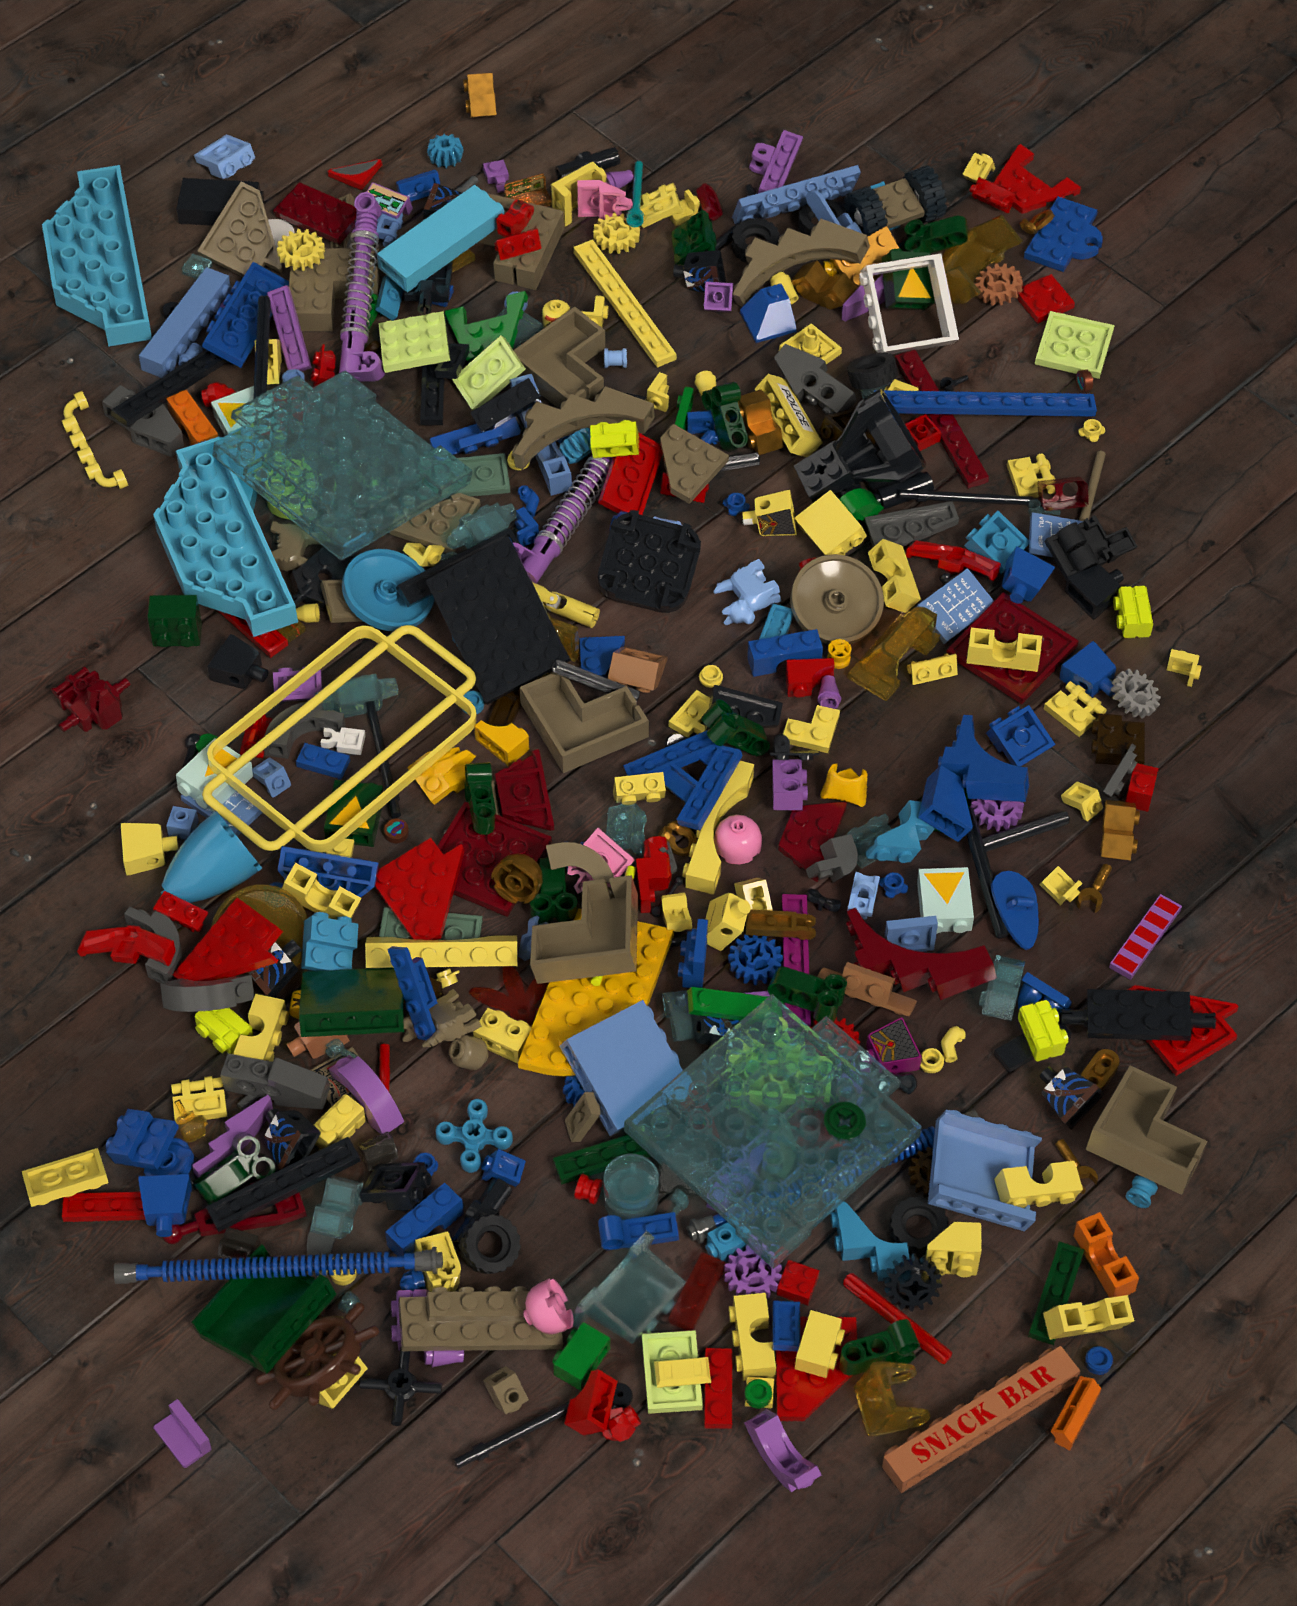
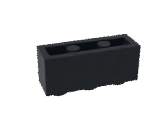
M527 378L470 413L482 433L495 429L534 406L536 401L541 402V398L530 379Z

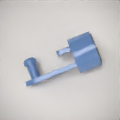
M825 187L822 189V192L811 190L807 193V202L818 221L824 219L862 233L857 223L852 221L848 213H844L838 218L835 217L825 199L833 197L831 188Z

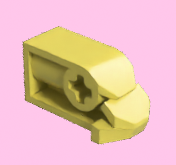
M449 1232L416 1239L414 1253L416 1251L432 1250V1247H437V1251L443 1253V1268H438V1274H433V1271H422L427 1290L432 1292L434 1288L445 1287L448 1289V1292H455L460 1282L461 1266Z

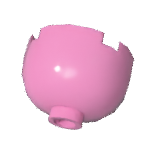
M736 814L728 816L718 824L713 841L718 856L720 855L725 858V861L730 864L740 865L749 863L757 853H760L762 835L759 826L751 818Z
M549 1278L538 1283L528 1292L524 1317L529 1325L533 1324L537 1330L544 1334H556L573 1327L574 1323L572 1310L566 1311L564 1302L568 1301L556 1280H550Z

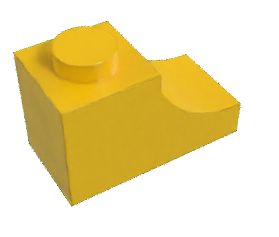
M481 720L474 725L475 740L508 767L529 751V736L523 728H518L513 723L507 726H492Z

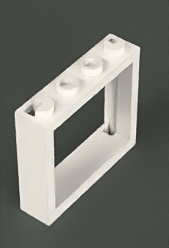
M941 254L866 265L861 270L859 280L861 286H864V304L869 310L868 324L870 329H873V348L875 351L877 350V353L896 354L914 349L920 350L950 345L959 340ZM928 267L942 337L887 346L873 275Z

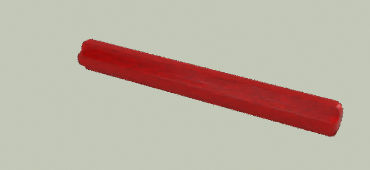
M849 1273L845 1277L843 1285L891 1324L902 1319H908L917 1336L920 1347L941 1364H946L952 1357L951 1350L854 1273Z

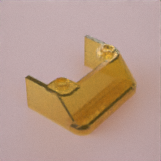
M1003 215L968 229V240L962 245L948 248L942 255L951 302L965 304L971 298L978 296L981 291L973 282L980 275V271H983L988 264L999 263L1005 257L1004 253L1007 249L1023 242Z

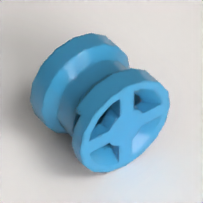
M1135 1176L1132 1181L1133 1187L1125 1195L1126 1199L1137 1207L1148 1208L1151 1204L1150 1198L1152 1195H1155L1158 1187L1155 1182L1143 1176Z

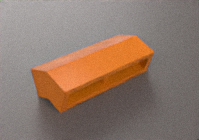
M1080 1376L1051 1430V1433L1056 1438L1055 1443L1068 1450H1071L1100 1395L1101 1387L1094 1378Z

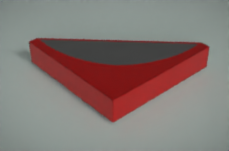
M377 159L329 169L328 177L363 190L381 168L382 160Z

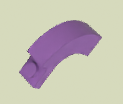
M348 1055L338 1060L335 1065L329 1068L331 1076L353 1094L364 1108L370 1126L381 1135H386L404 1122L396 1103L384 1084L360 1057L353 1058Z
M766 1409L744 1423L761 1457L775 1477L789 1491L793 1492L796 1489L806 1488L812 1485L816 1478L821 1476L817 1465L803 1458L795 1449L778 1415Z

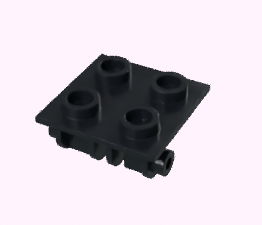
M777 734L773 740V750H768L770 755H774L775 760H789V755H798L799 760H814V755H819L817 750H790V741L784 734Z

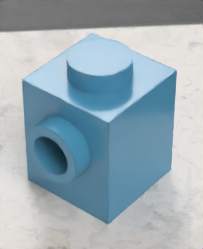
M733 1219L708 1232L705 1247L709 1256L712 1259L716 1258L721 1266L728 1262L729 1255L736 1256L737 1248L743 1252L746 1251L748 1238L737 1221Z

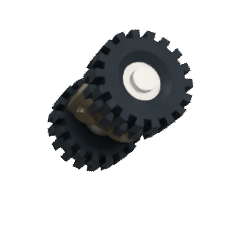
M928 165L905 173L903 179L875 189L866 186L847 193L844 198L845 213L849 214L852 221L857 223L862 233L867 235V237L886 226L890 229L915 219L920 220L924 224L943 217L946 214L945 210H947V205L945 204L947 199L944 197L945 190L942 189V182L938 180L939 176L937 173H934L933 168H930Z

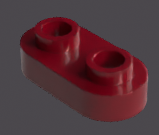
M703 183L697 188L696 196L702 209L709 214V220L716 221L723 215L717 194L711 186Z

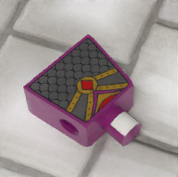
M903 1017L870 1033L867 1036V1050L857 1053L860 1067L863 1068L874 1064L879 1075L885 1070L893 1074L920 1070L922 1059Z

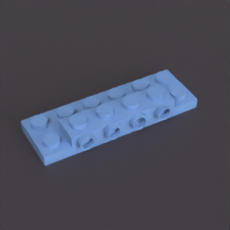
M856 165L741 198L738 200L733 213V221L736 224L749 218L761 217L765 219L777 216L780 212L795 211L800 206L808 204L806 195L811 190L822 192V189L825 187L831 188L833 197L828 200L836 199L840 195L845 196L853 191L861 173L860 169Z

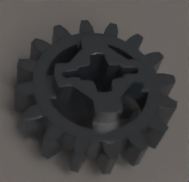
M916 1253L912 1254L911 1259H907L905 1255H902L901 1263L894 1260L892 1262L895 1268L886 1269L889 1277L883 1278L884 1284L887 1286L884 1290L886 1295L889 1296L891 1303H897L900 1310L904 1309L906 1305L910 1312H913L915 1306H919L920 1310H924L923 1304L925 1302L932 1305L931 1297L940 1296L937 1288L943 1286L939 1279L942 1277L939 1269H936L937 1267L934 1262L928 1263L925 1255L920 1260H918ZM920 1269L927 1272L929 1276H927L926 1273H921Z

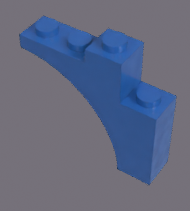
M963 715L961 724H958L956 728L957 740H953L952 747L945 746L943 756H939L938 767L942 765L961 777L963 789H967L968 799L1026 802L1029 790L1028 767L1011 765L988 754L974 737L973 715Z

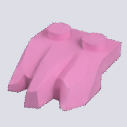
M577 180L578 217H599L605 220L606 214L609 217H613V213L620 216L622 214L621 211L630 210L633 205L632 200L625 197L626 192L600 180Z
M597 828L583 844L604 858L614 877H621L627 867L635 861L630 854L600 828ZM568 866L567 874H578L580 876L574 885L577 894L582 892L583 881H591L593 878L586 870L580 867Z

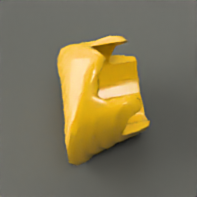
M832 764L820 794L821 799H840L855 805L857 804L860 807L865 806L867 798V771L862 769L861 776H858L852 768L837 773L838 764Z

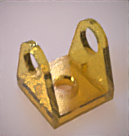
M884 1361L873 1362L853 1387L868 1437L918 1427L929 1421L930 1414L927 1409L896 1406L890 1385L906 1382L916 1376L917 1371L914 1365ZM901 1372H908V1373H906V1374H904V1375H901V1376L892 1377V1376H894L895 1374H898V1373H901ZM922 1416L916 1420L907 1421L910 1418Z

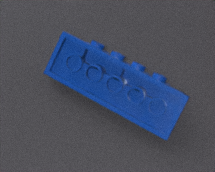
M252 262L241 282H235L231 290L233 295H227L223 303L225 308L220 307L215 315L217 321L212 320L206 330L209 334L201 347L242 368L255 346L259 296H266L269 291L286 285L289 286V281ZM270 306V319H271L272 316H273V313H272L271 306Z

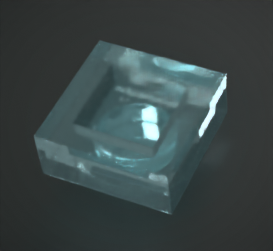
M192 254L182 267V272L184 275L198 279L206 267L212 268V261Z

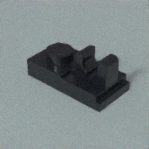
M448 343L450 361L438 363L435 369L436 378L458 379L470 352L469 344Z

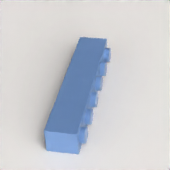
M208 267L204 269L140 353L139 359L142 371L162 378L175 369L180 355L185 354L190 344L197 340L200 331L208 325L210 318L219 310L221 303L227 295L231 294L232 287L230 286L229 275Z

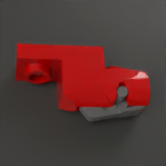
M653 836L644 841L643 858L636 859V878L641 913H651V903H655L654 891L668 889L672 874L677 871L671 846L666 837Z

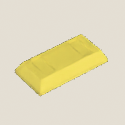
M708 1357L654 1362L657 1388L711 1383Z

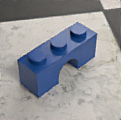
M814 629L748 641L747 658L752 675L755 677L776 673L777 665L784 660L822 659L823 646L818 630Z
M443 1183L385 1231L387 1246L397 1256H404L405 1253H414L416 1239L427 1237L437 1226L445 1230L464 1214L462 1199L446 1183Z

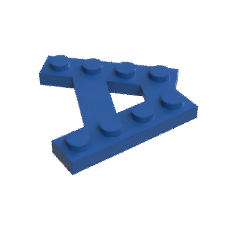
M708 730L623 765L627 776L663 772L665 787L686 803L676 819L678 824L699 831L743 756L739 749L718 746L713 743L707 736ZM698 760L707 765L699 781L695 780L681 768Z

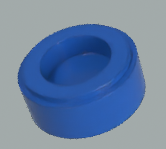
M1095 1346L1088 1350L1085 1357V1365L1091 1373L1103 1375L1111 1369L1113 1356L1107 1348Z

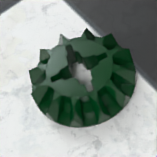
M838 1102L830 1106L825 1112L824 1127H826L829 1136L836 1137L838 1141L844 1139L850 1142L855 1137L859 1138L863 1130H865V1114L860 1107L853 1103ZM842 1118L844 1121L850 1119V1127L847 1125L839 1126L840 1119Z

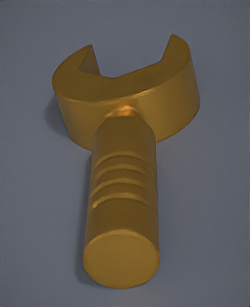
M1103 864L1092 888H1085L1080 891L1081 893L1077 899L1079 909L1082 901L1091 900L1096 904L1095 913L1100 910L1103 897L1099 891H1101L1112 870L1110 865Z
M1064 1139L1057 1141L1055 1145L1066 1162L1075 1161L1079 1178H1090L1097 1185L1098 1175L1096 1171L1088 1166H1079V1161ZM1082 1186L1083 1190L1080 1193L1085 1194L1086 1189Z

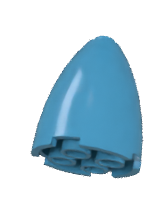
M215 811L188 836L173 857L161 885L164 888L161 894L166 891L189 903L206 900L238 886L259 872L262 867L219 813Z

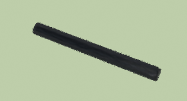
M267 295L259 296L253 394V404L256 409L266 407L271 305L270 297Z
M968 807L973 827L966 834L995 935L998 939L1006 938L1009 936V932L1002 921L991 893V883L994 877L974 809Z

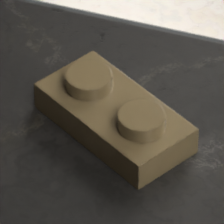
M584 1092L565 1119L571 1142H581L600 1116V1105L596 1101L594 1092Z

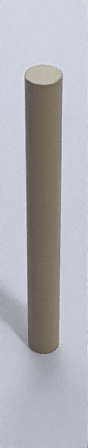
M1098 451L1096 454L1088 485L1089 505L1082 507L1079 521H1084L1090 517L1106 455L1104 451Z

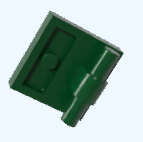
M703 209L671 232L675 264L684 265L688 253L703 252L706 249L707 251H715L717 246L716 234L713 231L712 222L709 221V214Z

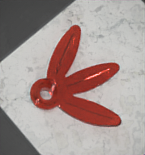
M504 966L503 980L510 997L490 988L475 987L470 989L469 994L477 1001L499 1010L509 1011L510 1017L514 1020L530 1023L535 1016L533 1005L544 996L549 982L537 984L536 979H534L529 985L527 992L524 993L523 982L517 970L513 966ZM525 1009L527 1012L520 1014L518 1010Z

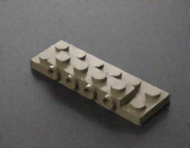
M523 1286L514 1287L511 1291H501L499 1287H488L485 1289V1292H474L472 1287L460 1288L458 1292H448V1289L445 1287H437L432 1292H428L426 1297H399L398 1300L402 1351L562 1349L563 1336L562 1332L544 1334L537 1330L533 1324L529 1325L524 1317V1310H526L525 1302L529 1291Z

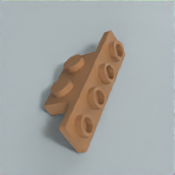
M849 962L846 963L843 974L822 968L817 976L825 979L830 974L841 975L847 981L845 991L847 996L864 1000L873 1006L892 1010L899 1015L910 1016L916 1006V1000L892 992L894 978Z

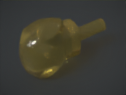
M181 1100L175 1101L174 1103L181 1114L177 1118V1122L179 1123L178 1126L184 1140L195 1142L205 1136V1126L208 1124L206 1118L203 1115L195 1116L193 1111L186 1112Z

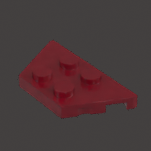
M535 749L528 758L523 761L519 759L512 763L510 767L504 768L495 774L502 817L517 823L553 831L554 821L540 751Z
M847 802L804 805L802 810H792L779 842L778 850L784 856L792 859L793 863L800 869L803 867L806 870L816 862L823 861L824 857L820 846L831 838H835L846 811ZM813 877L811 879L813 881L818 882L819 877Z

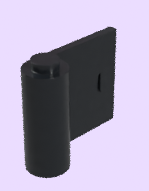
M879 450V451H878L879 457H880V458L885 457L884 454H883V452H882L881 450ZM920 471L902 483L866 481L876 500L884 507L882 510L914 500L898 498L899 489L916 490L917 488H927V491H934L933 481L927 471Z

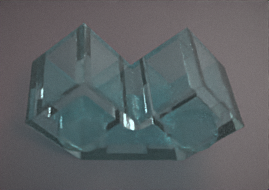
M1000 955L995 956L993 964L997 978L989 981L987 992H981L979 1006H983L982 1014L1012 1021L1026 961Z
M337 1176L328 1177L322 1204L315 1206L310 1232L337 1239H342L347 1234H350L358 1205L361 1206L363 1204L359 1195L363 1183Z

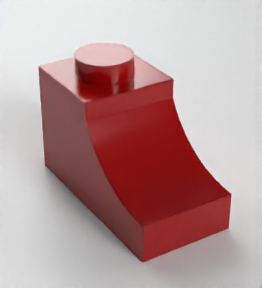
M834 658L787 660L786 683L788 697L801 698L811 696L813 688L821 683V679L824 676L831 675L834 677Z
M1137 763L1132 772L1126 802L1135 803L1138 810L1149 811L1159 768Z
M599 1369L591 1371L582 1391L575 1398L570 1399L565 1425L583 1436L606 1431L617 1380Z

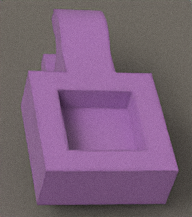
M504 160L484 163L483 171L488 184L495 183L498 193L505 192L504 183H506V180H509V174Z

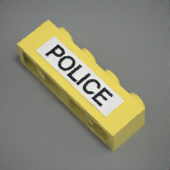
M767 374L757 385L755 391L762 390L770 398L772 419L781 427L782 439L790 453L803 457L812 455L823 442L788 381L784 378Z

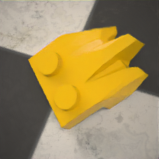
M459 747L451 748L415 780L429 800L435 805L453 790L459 793L464 789V781L466 780L465 764H470L476 756L468 750L460 752ZM431 751L425 753L419 759L413 762L410 766H408V770L415 766Z

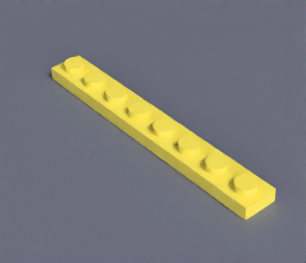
M593 239L575 246V256L655 366L658 368L676 360V353Z

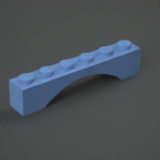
M532 373L510 379L512 388L529 378L539 394ZM528 409L519 414L525 429L527 428L525 415ZM556 442L546 446L535 455L550 495L553 496L567 492L568 488L572 487L571 472L565 456L559 450Z

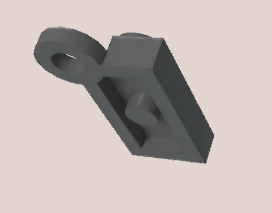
M1130 745L1102 793L1106 796L1112 797L1113 793L1118 796L1125 784L1121 781L1126 773L1131 774L1138 762L1134 759L1137 755L1133 753L1136 745Z

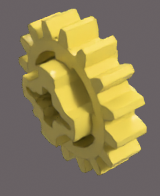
M613 213V217H609L606 214L605 220L599 218L598 224H594L593 238L596 240L597 246L601 245V250L608 248L609 253L616 250L618 254L623 249L629 252V246L635 248V242H639L640 227L629 226L626 221L627 218H624V213L620 216Z
M297 229V233L289 231L288 237L283 235L282 241H278L277 254L280 263L285 262L286 268L292 265L293 270L301 267V270L305 271L306 266L312 269L313 263L319 265L320 259H324V243L322 242V237H317L316 232L309 234V230L306 229L302 233L300 229Z

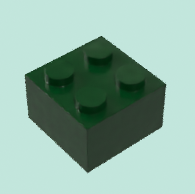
M150 595L148 622L153 646H200L202 621L197 595Z

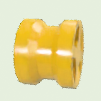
M836 639L830 642L827 658H834L835 669H843L850 664L851 645L843 639Z

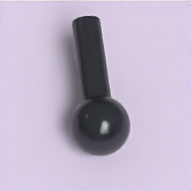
M192 733L186 737L185 747L187 752L183 767L196 756V743L199 742L201 735Z

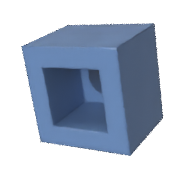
M173 806L166 825L168 836H177L179 839L186 840L197 827L199 821L197 810Z

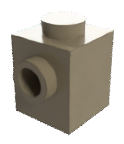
M506 1366L483 1380L496 1408L505 1414L519 1410L522 1404L529 1400L516 1373Z

